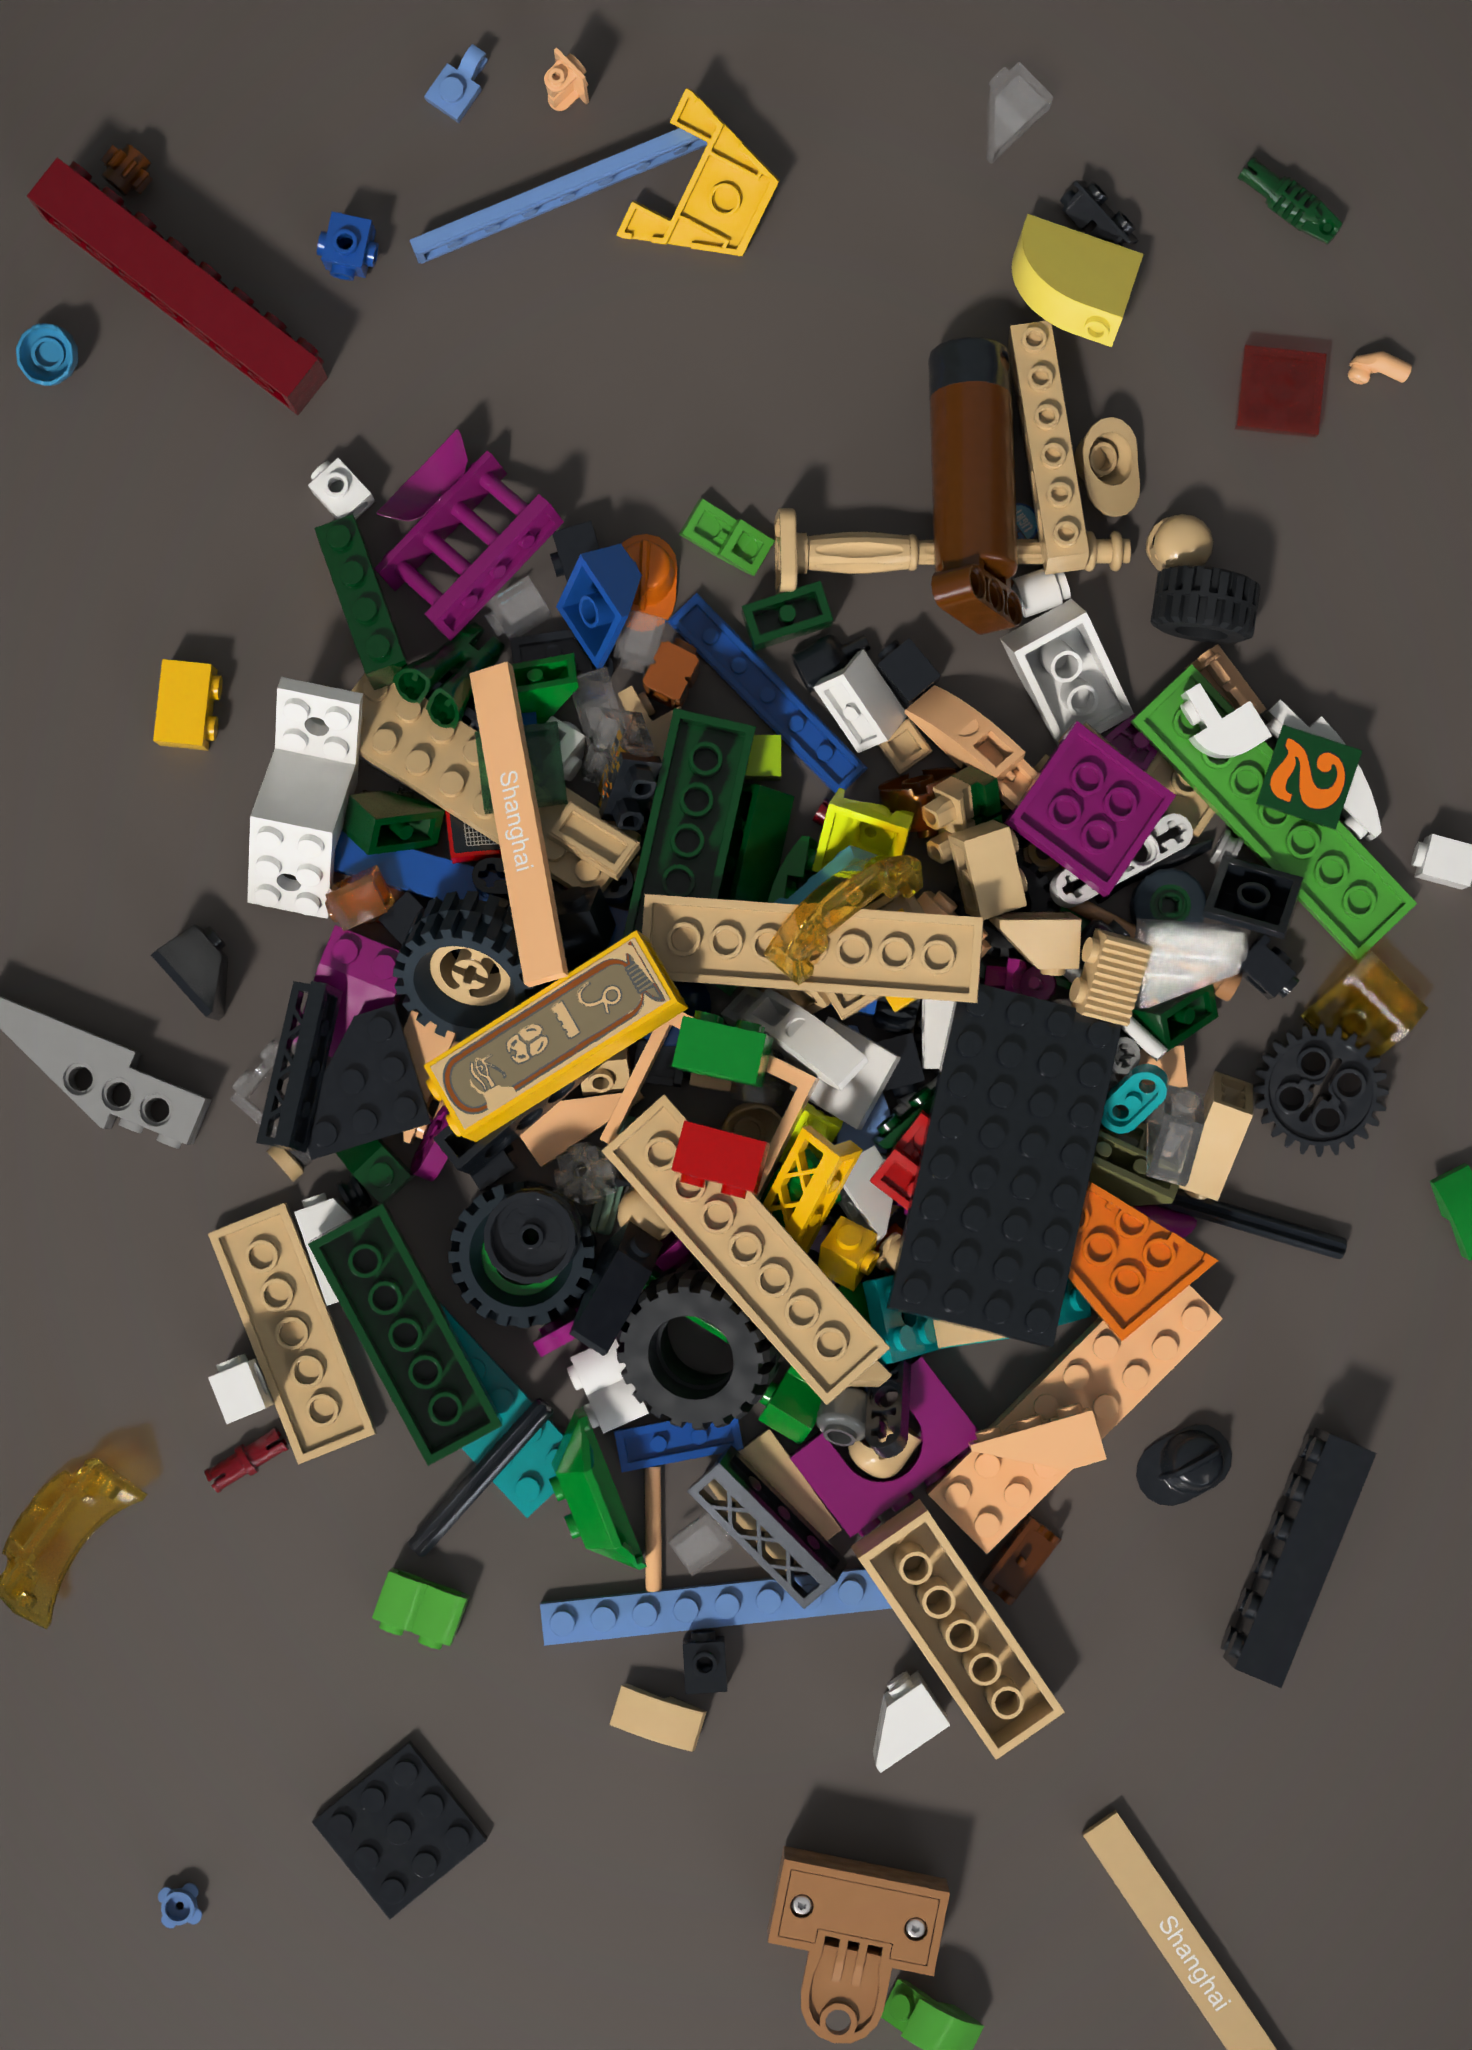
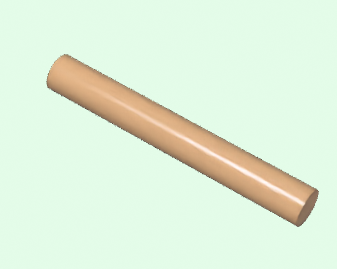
M661 1466L644 1468L646 1592L662 1591Z

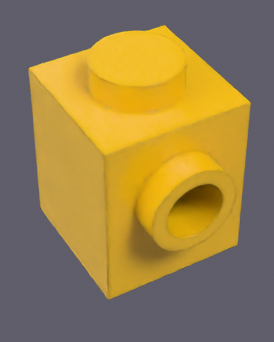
M840 1216L820 1245L818 1267L830 1280L854 1291L864 1275H870L877 1264L879 1253L875 1250L878 1234Z

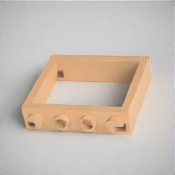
M682 1012L652 1031L600 1140L609 1144L619 1135L671 1027L674 1026L680 1029L683 1016L694 1017ZM771 1055L766 1072L796 1086L797 1089L770 1142L757 1194L753 1193L759 1200L819 1081L816 1077Z

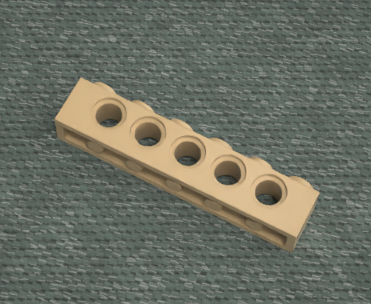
M1048 321L1011 325L1008 351L1011 357V369L1045 575L1084 570L1086 569L1089 557V547L1052 324Z

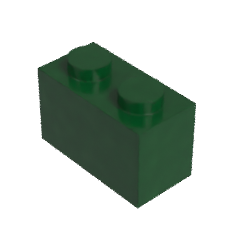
M821 580L796 588L793 592H783L743 605L741 610L754 651L831 627L833 623V617Z

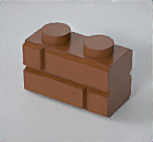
M675 638L673 643L669 641L661 642L653 658L654 664H650L642 680L647 697L671 709L679 706L682 709L689 695V688L693 687L700 673L699 659L696 654L697 648L678 638Z

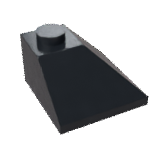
M193 925L158 948L151 956L205 1017L219 1021L225 1016L228 957L221 949L226 944L211 927L204 931L201 927Z

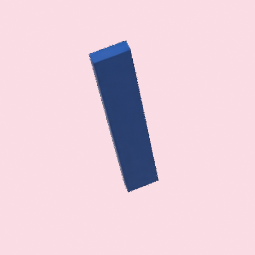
M697 593L667 621L685 642L697 648L696 653L776 735H781V740L834 794L839 788L846 791L867 771L868 768Z

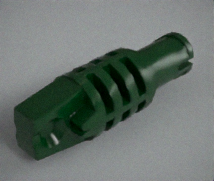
M1251 158L1247 163V168L1256 175L1244 167L1238 179L1267 199L1265 202L1268 205L1267 207L1297 230L1328 245L1340 231L1343 223L1322 200L1291 177L1287 178L1286 176L1280 178L1257 161V158Z

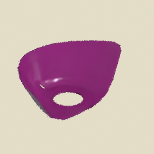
M456 429L436 452L377 511L378 515L408 522L421 518L464 475L468 462L459 429Z

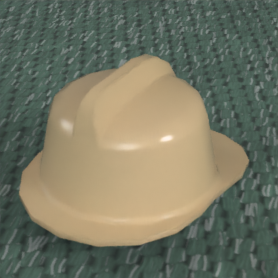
M1114 417L1100 419L1090 427L1086 436L1079 442L1074 455L1075 468L1080 478L1085 481L1088 497L1095 508L1104 515L1119 517L1128 514L1135 507L1140 495L1137 441L1131 427L1123 420Z

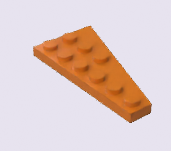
M1089 1181L1068 1279L1117 1338L1123 1341L1219 1260L1201 1251L1182 1237L1167 1230L1148 1218V1216Z

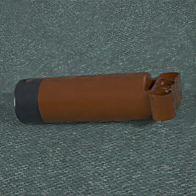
M983 337L952 339L935 347L930 352L928 360L935 573L932 576L931 586L934 599L942 610L977 634L983 635L1019 627L1023 618L1020 599L1011 589L1014 585V580L1011 577L1016 574L1018 569L1011 357L1006 346L996 340Z

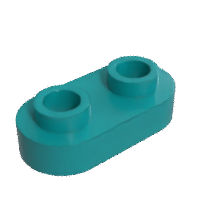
M1141 1064L1134 1067L1107 1093L1101 1121L1102 1125L1107 1130L1118 1134L1133 1131L1165 1100L1169 1088V1079L1164 1070L1153 1064ZM1148 1079L1153 1081L1155 1084L1147 1085L1142 1080ZM1116 1105H1124L1128 1110H1119Z

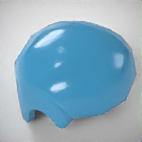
M38 323L21 335L16 346L17 365L31 382L44 386L57 385L72 376L78 364V346L73 336L64 328L55 324Z

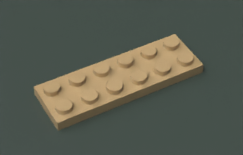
M287 1203L280 1204L208 1233L298 1465L376 1434V1428Z

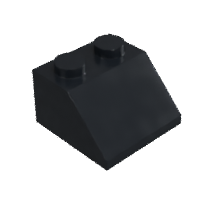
M1223 855L1202 917L1286 940L1295 913L1303 877Z

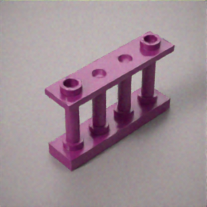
M488 450L469 466L467 472L393 549L384 555L382 561L374 568L394 591L406 582L431 605L425 615L450 641L564 523L552 505L540 494L530 504H527L501 482L507 473ZM489 493L517 516L501 534L473 511ZM460 523L464 524L489 546L472 564L445 541ZM432 553H435L460 575L444 594L416 570Z

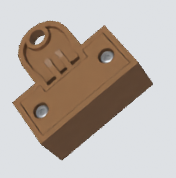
M783 1846L767 1927L768 1943L808 1951L801 1985V2011L807 2025L820 2038L832 2043H853L865 2038L878 2025L884 2011L892 1968L934 1976L950 1896L948 1883L945 1878ZM834 2010L845 2011L850 2017L849 2025L841 2031L831 2029L826 2023L828 2014Z

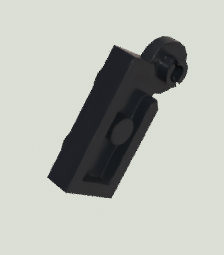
M571 629L510 638L514 664L574 653L577 672L582 671L584 678L589 683L594 685L604 684L611 679L614 673V665L610 657H608L604 667L596 669Z

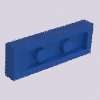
M736 1418L729 1425L721 1428L714 1427L712 1422L707 1430H694L692 1423L688 1422L681 1428L671 1425V1420L614 1431L622 1472L721 1454L731 1445L736 1450L744 1449L739 1420Z

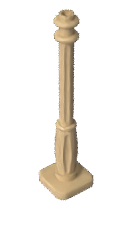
M779 508L775 516L776 595L795 591L797 588V574H807V570L843 574H870L907 569L914 571L918 565H935L934 540H918L914 534L898 535L876 532H841L807 536V533H797L795 509ZM1086 531L1089 557L1086 569L1084 570L1090 572L1093 571L1096 563H1109L1112 571H1119L1122 563L1130 562V539H1122L1119 531L1111 532L1109 539H1096L1092 531ZM1017 539L1018 564H1043L1039 539Z

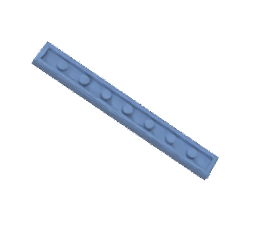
M678 128L410 239L412 249L418 263L423 264L707 146L708 143Z

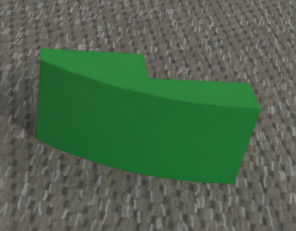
M802 836L792 847L777 873L768 903H774L779 898L788 899L799 889L798 883L805 884L811 876L818 873L812 871L819 844L809 836Z
M1463 1163L1430 1180V1184L1441 1216L1450 1221L1461 1256L1470 1261L1472 1260V1170L1468 1164Z

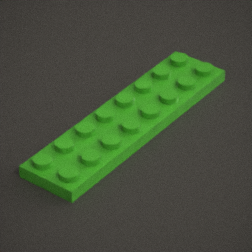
M1192 664L1189 665L1130 723L1150 741L1149 743L1238 837L1244 840L1243 843L1266 867L1303 877L1298 901L1354 960H1359L1417 904L1416 901L1340 821L1337 824L1336 830L1256 805L1273 754L1272 748L1265 741L1241 755L1225 759L1203 754L1191 744L1188 739L1202 731L1199 724L1192 726L1185 717L1180 707L1184 703L1181 694L1200 683L1221 718L1235 709Z

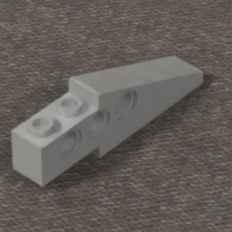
M0 996V1029L100 1128L112 1129L116 1117H120L119 1126L140 1134L143 1128L157 1132L159 1134L156 1140L173 1148L180 1149L182 1143L186 1145L194 1144L212 1099L136 1069L142 1053ZM87 1068L92 1073L93 1081L88 1089L81 1091L75 1085V1075L80 1069ZM121 1083L126 1084L131 1091L130 1100L124 1106H118L112 1096L115 1087ZM162 1098L169 1106V1114L166 1119L157 1122L151 1116L150 1109L154 1101Z

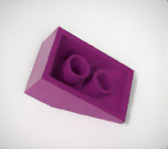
M337 925L333 928L313 980L327 983L343 991L328 1055L330 1057H333L354 1016L392 1004H396L397 1007L402 995H397L395 983L398 978L393 977V968L399 951ZM298 1037L295 1038L293 1042L297 1043Z

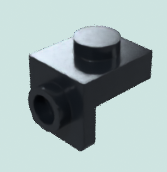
M637 1041L634 1068L648 1041ZM676 1046L661 1047L644 1083L681 1087L682 1079L690 1080L691 1072L672 1067Z

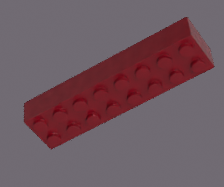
M57 157L27 194V198L41 217L298 416L328 379L322 367L324 361L318 356L319 351L302 337L294 341L292 336L285 330L287 328L286 325L267 311L262 316L260 311L253 305L254 301L238 287L235 286L230 291L227 285L220 280L222 276L207 263L202 261L197 266L196 262L188 255L189 251L171 236L165 241L164 237L156 230L157 226L141 212L137 211L134 216L131 215L132 212L123 205L125 201L110 188L105 186L100 191V188L91 180L92 176L79 164L72 161L68 166Z

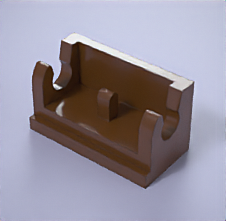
M1028 1513L979 1577L980 1583L989 1591L997 1594L1005 1603L1012 1605L1062 1539Z

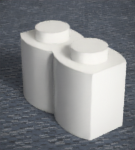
M617 1337L606 1355L602 1356L590 1348L570 1357L573 1365L567 1367L575 1389L583 1388L590 1403L583 1407L592 1428L600 1426L603 1434L650 1413L646 1401L644 1400L640 1404L632 1395L636 1390L632 1383L625 1384L621 1375L626 1365L625 1363H619L617 1360L616 1349L620 1345Z

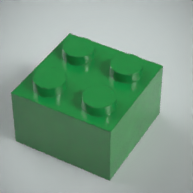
M696 1010L694 1018L683 1016L672 1067L682 1071L763 1088L773 1044V1038L764 1034L765 1027L743 1020H737L735 1027L723 1025L724 1018H721L719 1015Z

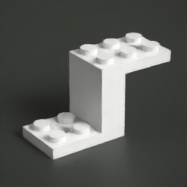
M281 677L277 687L275 749L250 815L247 903L328 919L332 907L335 848L343 828L349 795L354 794L358 783L363 693ZM310 718H320L324 720L326 725L317 724ZM283 874L294 875L297 880L289 879Z

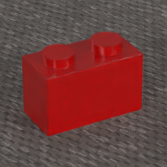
M684 1120L671 1170L681 1174L679 1182L704 1188L706 1180L722 1184L720 1193L745 1199L747 1191L758 1193L770 1144L765 1141Z

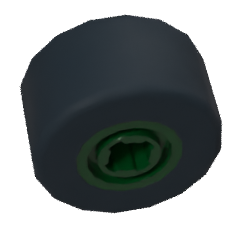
M1175 868L1159 869L1142 879L1133 890L1129 904L1131 920L1135 926L1141 928L1152 938L1167 943H1177L1194 934L1203 923L1204 917L1202 915L1206 905V894L1199 881L1188 872Z

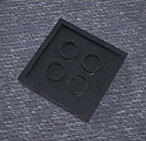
M411 1741L395 1752L312 1821L389 1920L488 1839Z

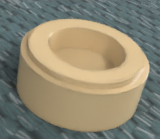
M270 1147L266 1151L293 1182L304 1173V1168L288 1150Z

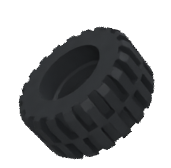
M695 1262L684 1263L678 1270L670 1268L662 1272L656 1280H652L641 1292L617 1335L619 1342H622L616 1349L617 1360L619 1363H625L626 1365L621 1375L625 1384L632 1383L636 1390L632 1395L640 1404L645 1400L653 1407L650 1413L660 1419L664 1414L671 1418V1425L681 1428L687 1422L692 1423L694 1430H707L712 1422L714 1427L721 1428L729 1425L734 1418L741 1419L749 1413L775 1378L780 1367L778 1360L782 1356L704 1266L698 1269ZM692 1316L704 1319L716 1326L724 1334L731 1346L734 1363L733 1369L727 1373L711 1375L697 1372L686 1366L671 1347L668 1338V1322L676 1317Z

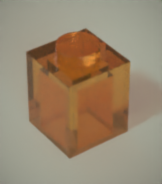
M377 865L333 884L325 894L327 898L325 900L327 912L335 923H340L343 931L388 912L395 902Z

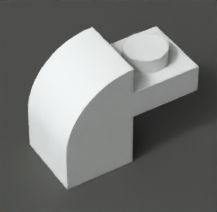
M1200 683L1181 694L1184 703L1180 705L1182 712L1192 726L1199 724L1202 731L1188 740L1203 754L1214 758H1232L1251 750L1272 737L1251 701L1221 718Z

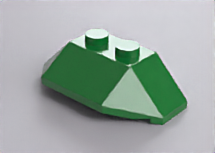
M583 1407L576 1409L551 1463L556 1476L549 1478L557 1501L566 1499L571 1513L565 1515L564 1519L572 1539L581 1537L585 1548L638 1570L646 1568L647 1565L589 1418Z

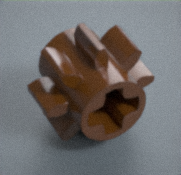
M128 143L122 150L112 145L101 158V161L107 168L102 177L125 196L131 189L141 194L152 181V178L149 176L150 174L146 171L151 162Z

